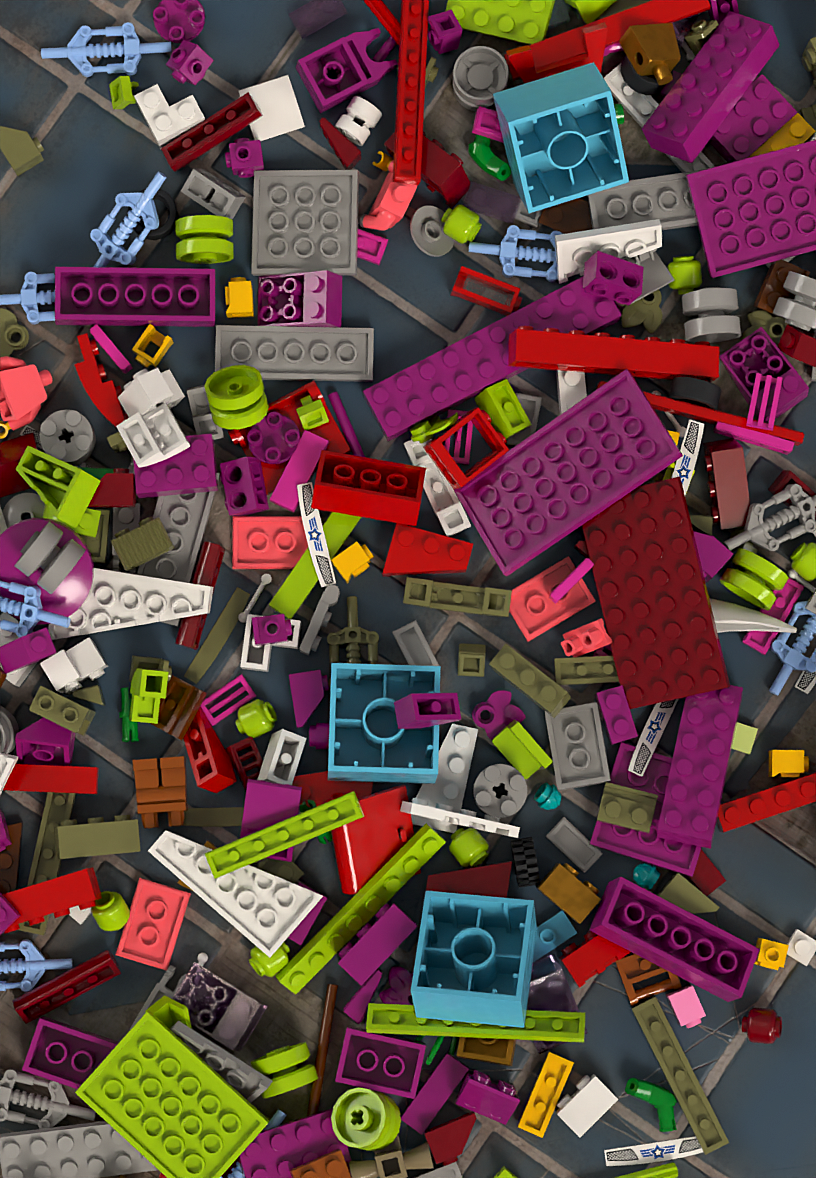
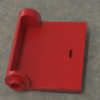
M314 380L268 404L267 415L270 412H278L290 418L297 425L301 439L305 430L296 409L303 406L300 399L309 395L313 402L321 399L329 422L308 431L329 441L326 451L343 454L351 452ZM252 426L227 431L234 445L240 443L246 457H255L249 449L247 439L248 432ZM289 460L280 464H267L261 461L267 495L274 492Z
M404 784L358 798L364 817L331 830L343 893L357 894L414 836L411 814L400 812L402 801L409 802L407 789ZM335 793L330 796L326 803L346 794ZM419 869L414 875L420 874L421 870Z

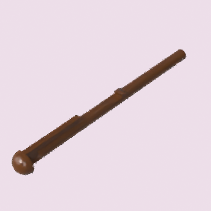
M327 984L315 1060V1069L319 1078L313 1081L307 1116L318 1113L338 990V985Z

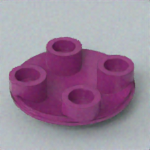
M162 0L153 11L154 25L157 32L169 42L182 43L183 40L191 41L201 33L205 24V11L198 0Z
M270 412L260 422L252 425L247 435L249 449L258 460L264 463H283L291 458L297 448L296 446H298L297 444L300 442L299 429L290 418L278 412Z

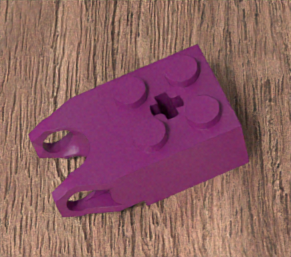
M379 28L355 32L298 60L296 70L320 114L377 85L387 73L397 68L398 63L396 59L375 62L367 55L366 47L380 36L381 31ZM328 72H331V74L336 73V79H330L327 76Z

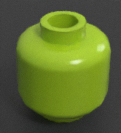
M461 204L457 205L453 210L448 208L441 219L445 223L443 226L444 234L461 244L467 241L472 242L482 226L479 223V215Z
M694 256L673 257V262L667 265L668 271L675 280L668 285L671 289H678V294L693 292L694 288L702 284L701 263L698 260H694Z
M803 542L790 556L792 559L791 567L805 581L810 582L816 579V543L806 544Z
M256 699L238 710V719L235 722L241 734L246 733L249 737L257 738L274 728L277 716L269 702Z
M460 828L452 834L451 839L453 841L449 846V851L462 866L477 867L488 857L489 844L476 829L469 828L464 830V828Z
M110 891L101 892L102 898L95 900L96 906L91 907V913L97 924L104 931H116L123 928L130 917V910L121 894Z
M283 942L269 958L255 946L251 949L249 963L259 976L273 977L289 963L287 953L290 950L285 942Z

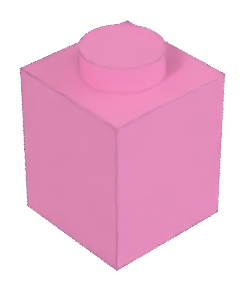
M687 985L666 995L680 1026L686 1025L687 1028H691L702 1023L700 1018L706 1016L693 985Z

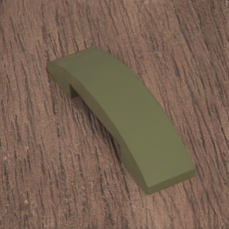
M407 577L403 604L469 614L509 617L512 591Z

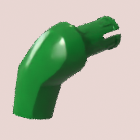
M476 134L474 142L468 145L469 156L484 172L501 181L506 180L511 174V168L507 163L495 156L489 147L490 138Z
M630 1078L626 1084L625 1092L657 1108L659 1132L677 1130L673 1107L677 1103L675 1095L654 1083Z

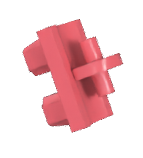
M600 618L562 634L565 640L561 642V646L566 656L579 657L609 645L613 641L606 633L603 619Z

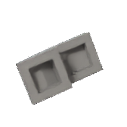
M205 385L188 388L187 395L196 435L212 434L214 440L224 438L223 429L213 422Z

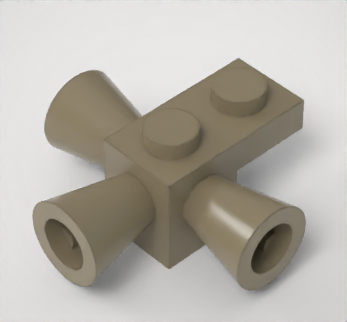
M398 1134L395 1140L385 1149L374 1151L375 1160L349 1161L352 1178H407V1170L434 1168L428 1142L403 1153Z

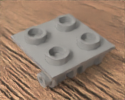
M657 249L632 258L628 256L620 258L644 267L642 294L632 303L675 281L656 253Z

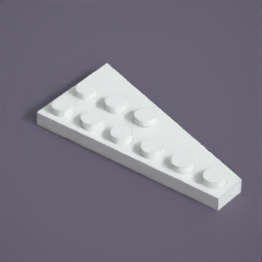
M94 568L91 590L81 607L69 616L71 619L69 627L65 628L49 624L48 632L52 640L208 614L210 613L214 587Z
M165 830L148 852L269 958L323 897L321 894L251 865L215 879L205 856V853L212 851V849Z

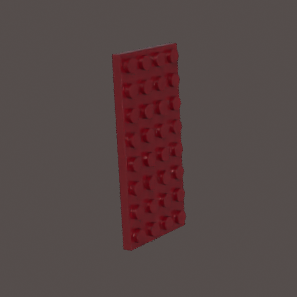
M675 477L639 486L582 525L589 557L594 564L592 569L607 633L613 641L610 645L620 686H623L629 709L730 687L681 478Z

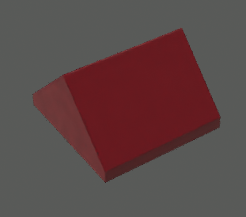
M34 433L0 443V498L31 489L18 473L16 467L27 446L39 450Z

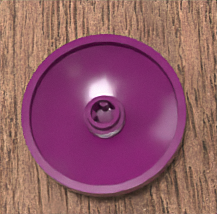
M31 518L13 524L0 535V581L7 583L15 582L25 586H38L41 589L40 599L43 606L42 610L69 617L81 607L92 587L94 565L86 543L73 529L56 520ZM49 521L63 531V535L57 544L59 548L73 539L86 549L70 573L52 594L37 584L43 572L42 568L39 567L32 575L27 577L14 567L22 556L20 551L36 531L40 532ZM0 587L1 597L16 600L17 603H24V595L13 593L9 589ZM9 614V615H11L12 617H14V618L20 620V617H19V616H15L14 614H13V615H12V614ZM39 621L37 624L41 625V624H51V623L44 622V621Z

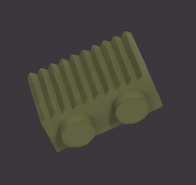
M148 517L138 523L140 527L132 531L126 528L115 534L116 539L112 540L111 543L127 572L175 548L160 518Z

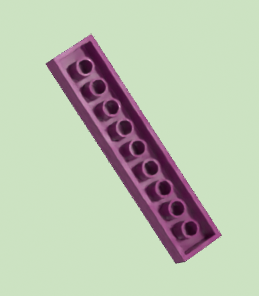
M583 276L363 391V396L385 438L389 442L410 431L418 423L425 420L429 421L448 411V409L450 410L479 395L484 389L505 379L508 380L529 369L508 366L509 334L518 329L519 326H532L536 331L556 328L559 329V333L580 330L584 331L585 335H594L619 322L621 313L614 300L603 296H596L591 292L583 290Z

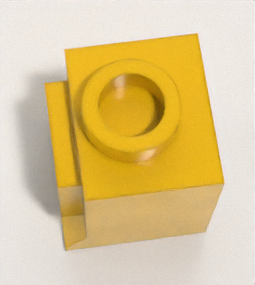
M244 277L231 278L229 287H225L226 307L228 308L226 311L227 318L254 317L251 281H246Z
M149 324L132 351L137 355L135 360L141 365L148 368L151 364L156 368L174 342L168 335L165 337L156 331L153 325ZM150 342L160 347L153 358L144 352Z
M355 542L331 561L348 584L352 575L355 578L369 568L370 559L374 556L365 544L360 546L358 542Z
M769 750V777H774L777 774L778 777H800L801 773L808 772L809 758L804 756V750Z
M758 938L756 948L760 950L754 964L778 970L779 967L784 968L789 945Z

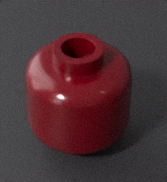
M752 1008L748 1013V1017L743 1016L742 1032L747 1033V1038L752 1043L773 1044L776 1038L781 1037L782 1017L778 1016L774 1009Z

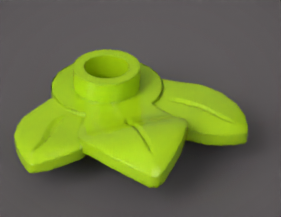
M456 412L447 419L441 420L439 416H436L430 421L425 420L410 429L412 441H419V443L428 441L434 436L433 434L454 425L458 419V413Z

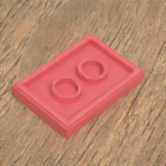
M233 516V570H293L308 548L302 516Z
M569 556L511 590L509 612L527 642L596 602L583 579L576 583L556 604L549 598L550 593L576 569Z
M139 878L130 907V917L124 926L116 955L167 971L191 893Z

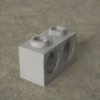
M193 169L181 189L182 193L216 216L228 217L230 219L234 218L246 198L205 169Z

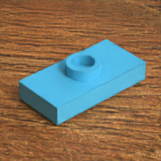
M563 910L537 927L533 962L577 934V931Z

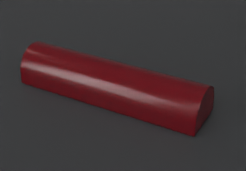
M248 92L165 145L161 150L172 170L176 172L262 117L263 114Z
M203 541L192 580L193 584L214 587V593L225 548L218 544ZM207 614L182 618L175 644L197 650Z
M108 949L13 999V1006L25 1024L112 979L121 974L115 958Z

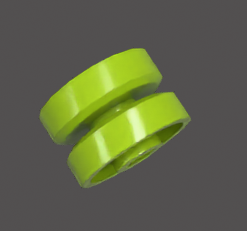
M195 215L179 218L175 221L176 236L182 239V241L176 244L177 260L193 264H215L234 259V245L227 240L233 236L232 219L215 215Z
M246 365L225 367L214 372L206 380L204 387L213 422L217 426L225 429H243L260 422L267 415L269 407L264 392L263 380L260 372L254 367Z
M739 548L731 560L737 569L727 568L719 581L728 590L761 609L770 610L777 599L772 590H782L789 577L766 559L746 549Z
M306 1042L272 1050L266 1053V1055L250 1062L252 1068L261 1074L268 1075L272 1073L273 1075L269 1077L273 1082L261 1094L263 1099L294 1090L319 1078L314 1065L305 1064L298 1067L296 1065L307 1060L311 1055Z
M358 1087L346 1091L338 1098L333 1107L331 1121L333 1131L342 1143L349 1147L374 1152L385 1149L395 1140L399 1133L401 1116L398 1106L391 1097L382 1092Z

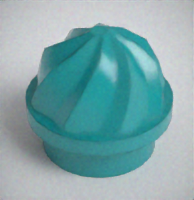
M546 782L537 790L534 800L538 802L540 808L546 810L555 809L560 805L561 793L555 785H549Z
M643 863L634 868L633 879L638 886L644 887L649 891L661 873L656 870V866Z

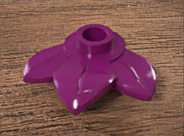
M496 691L490 695L487 702H481L473 709L472 718L474 723L481 728H485L486 734L491 740L513 720L521 723L526 718L519 707L510 704V691ZM483 710H488L491 713L488 719L481 718L480 714Z
M391 967L388 976L391 988L379 994L381 1001L384 1004L414 1005L410 1002L413 972L411 974L402 967Z

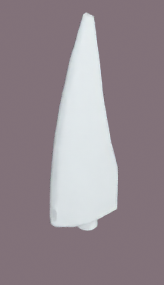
M709 598L717 633L729 631L796 633L797 628L759 611Z

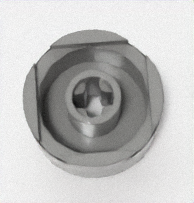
M60 410L51 414L41 424L40 443L46 454L70 465L77 466L87 461L91 456L96 444V435L93 427L82 414L74 410ZM69 433L72 436L70 438V443H66L65 440H63L65 439V434Z
M495 764L485 768L477 776L473 785V797L476 805L484 814L496 818H505L515 814L522 808L527 797V785L522 774L514 767L506 764ZM503 784L507 795H502L498 799L496 798V792L492 790L493 787Z

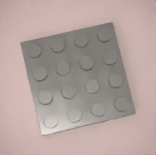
M254 171L251 274L253 276H268L328 270L338 275H357L359 171Z

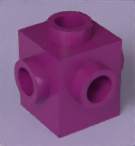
M183 40L179 47L172 52L170 59L165 65L173 71L171 76L182 84L188 82L196 85L205 76L206 70L214 60L197 44Z
M239 138L234 140V143H229L230 152H225L227 168L232 167L233 175H238L240 178H248L254 176V171H264L260 140L250 141L249 138Z

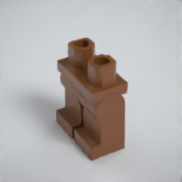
M186 757L160 758L162 785L160 784L159 760L157 758L133 760L137 811L141 815L145 829L159 828L158 813H168L169 827L184 826L185 811H188Z

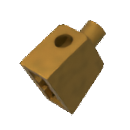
M662 23L630 26L619 40V43L637 74L640 76L655 75L659 85L671 82L673 79L671 71L680 61L681 57L673 24Z

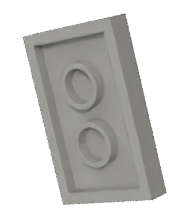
M594 702L562 708L555 718L545 712L558 791L611 782L598 703Z

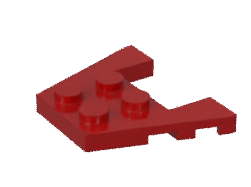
M605 22L583 28L585 54L537 68L534 66L532 51L529 45L508 50L506 54L524 83L593 62L601 73L608 29Z

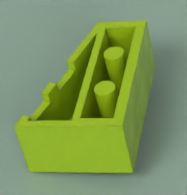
M27 446L16 467V470L28 485L50 507L55 517L74 528H77L101 482L87 472L30 446Z

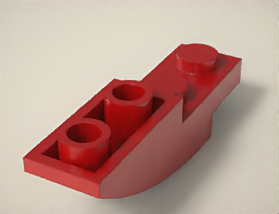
M87 333L79 335L77 338L84 361L74 364L78 376L97 409L117 429V425L129 418L126 411L123 412L122 405L118 399L123 392L121 386L116 387L113 380L103 382V380L107 379L103 364L98 365L95 355L100 354L96 340H90Z

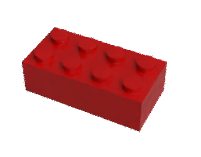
M321 450L311 508L416 526L426 468Z

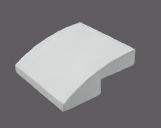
M288 75L238 90L240 97L249 92L263 114L262 117L249 124L254 140L263 141L305 127Z
M163 403L144 416L138 412L116 426L139 468L163 461L190 447L187 438L166 403Z

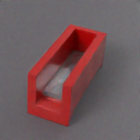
M461 266L451 292V296L460 297L506 316L510 315L512 311H517L522 301V297L518 296L520 288Z

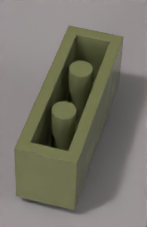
M507 644L502 647L489 663L493 671L553 718L558 715L571 699L566 690Z
M130 815L114 816L113 822H104V817L88 818V824L77 825V820L61 821V826L54 827L57 859L140 852L138 819L131 820Z

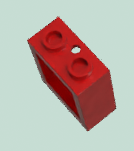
M479 407L468 411L454 425L446 428L423 446L453 489L462 488L509 451L506 446L507 441L499 431H495L490 424L492 422L490 416L484 410H480ZM471 420L492 451L463 473L442 442Z

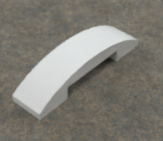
M431 439L424 443L409 440L404 443L405 449L413 466L426 468L423 489L446 536L449 537L471 527L453 488L423 448Z

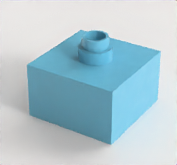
M594 62L493 93L513 184L528 213L629 182L611 89Z
M331 663L328 781L435 784L438 776L439 725L415 729H398L394 702L409 694L440 693L441 666Z
M426 891L411 985V995L416 1017L524 1028L537 931L534 900Z

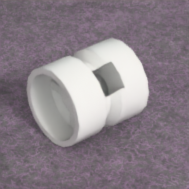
M354 96L346 108L348 113L341 115L334 127L352 143L363 146L370 135L369 128L376 126L382 117V113L370 102L361 97ZM354 119L356 122L360 123L362 126L358 125L357 123H355V122L352 121V120Z

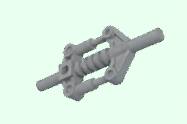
M789 484L785 490L773 495L770 500L762 504L752 503L749 507L745 531L723 542V545L727 549L732 550L750 541L767 551H776L780 543L788 539L792 540L806 532H814L816 530V495L810 497L802 491L800 485ZM790 498L791 506L775 513V515L769 516V518L763 519L765 508L773 504L777 505ZM799 519L800 525L786 531L785 535L777 539L768 533L792 520Z
M9 1068L0 1080V1121L8 1120L24 1124V1122L38 1125L39 1129L52 1128L67 1115L94 1121L96 1112L93 1109L70 1104L63 1085L58 1082L38 1079L34 1075L18 1072L15 1068ZM15 1082L32 1086L37 1084L48 1087L52 1097L51 1099H48L49 1097L47 1096L43 1098L39 1094L34 1096V1093L27 1094L26 1091L20 1092L18 1089L13 1091ZM10 1101H12V1104L20 1103L19 1105L21 1106L25 1104L29 1108L34 1106V1109L37 1110L38 1108H41L42 1111L48 1110V1114L40 1120L27 1117L26 1114L10 1111Z

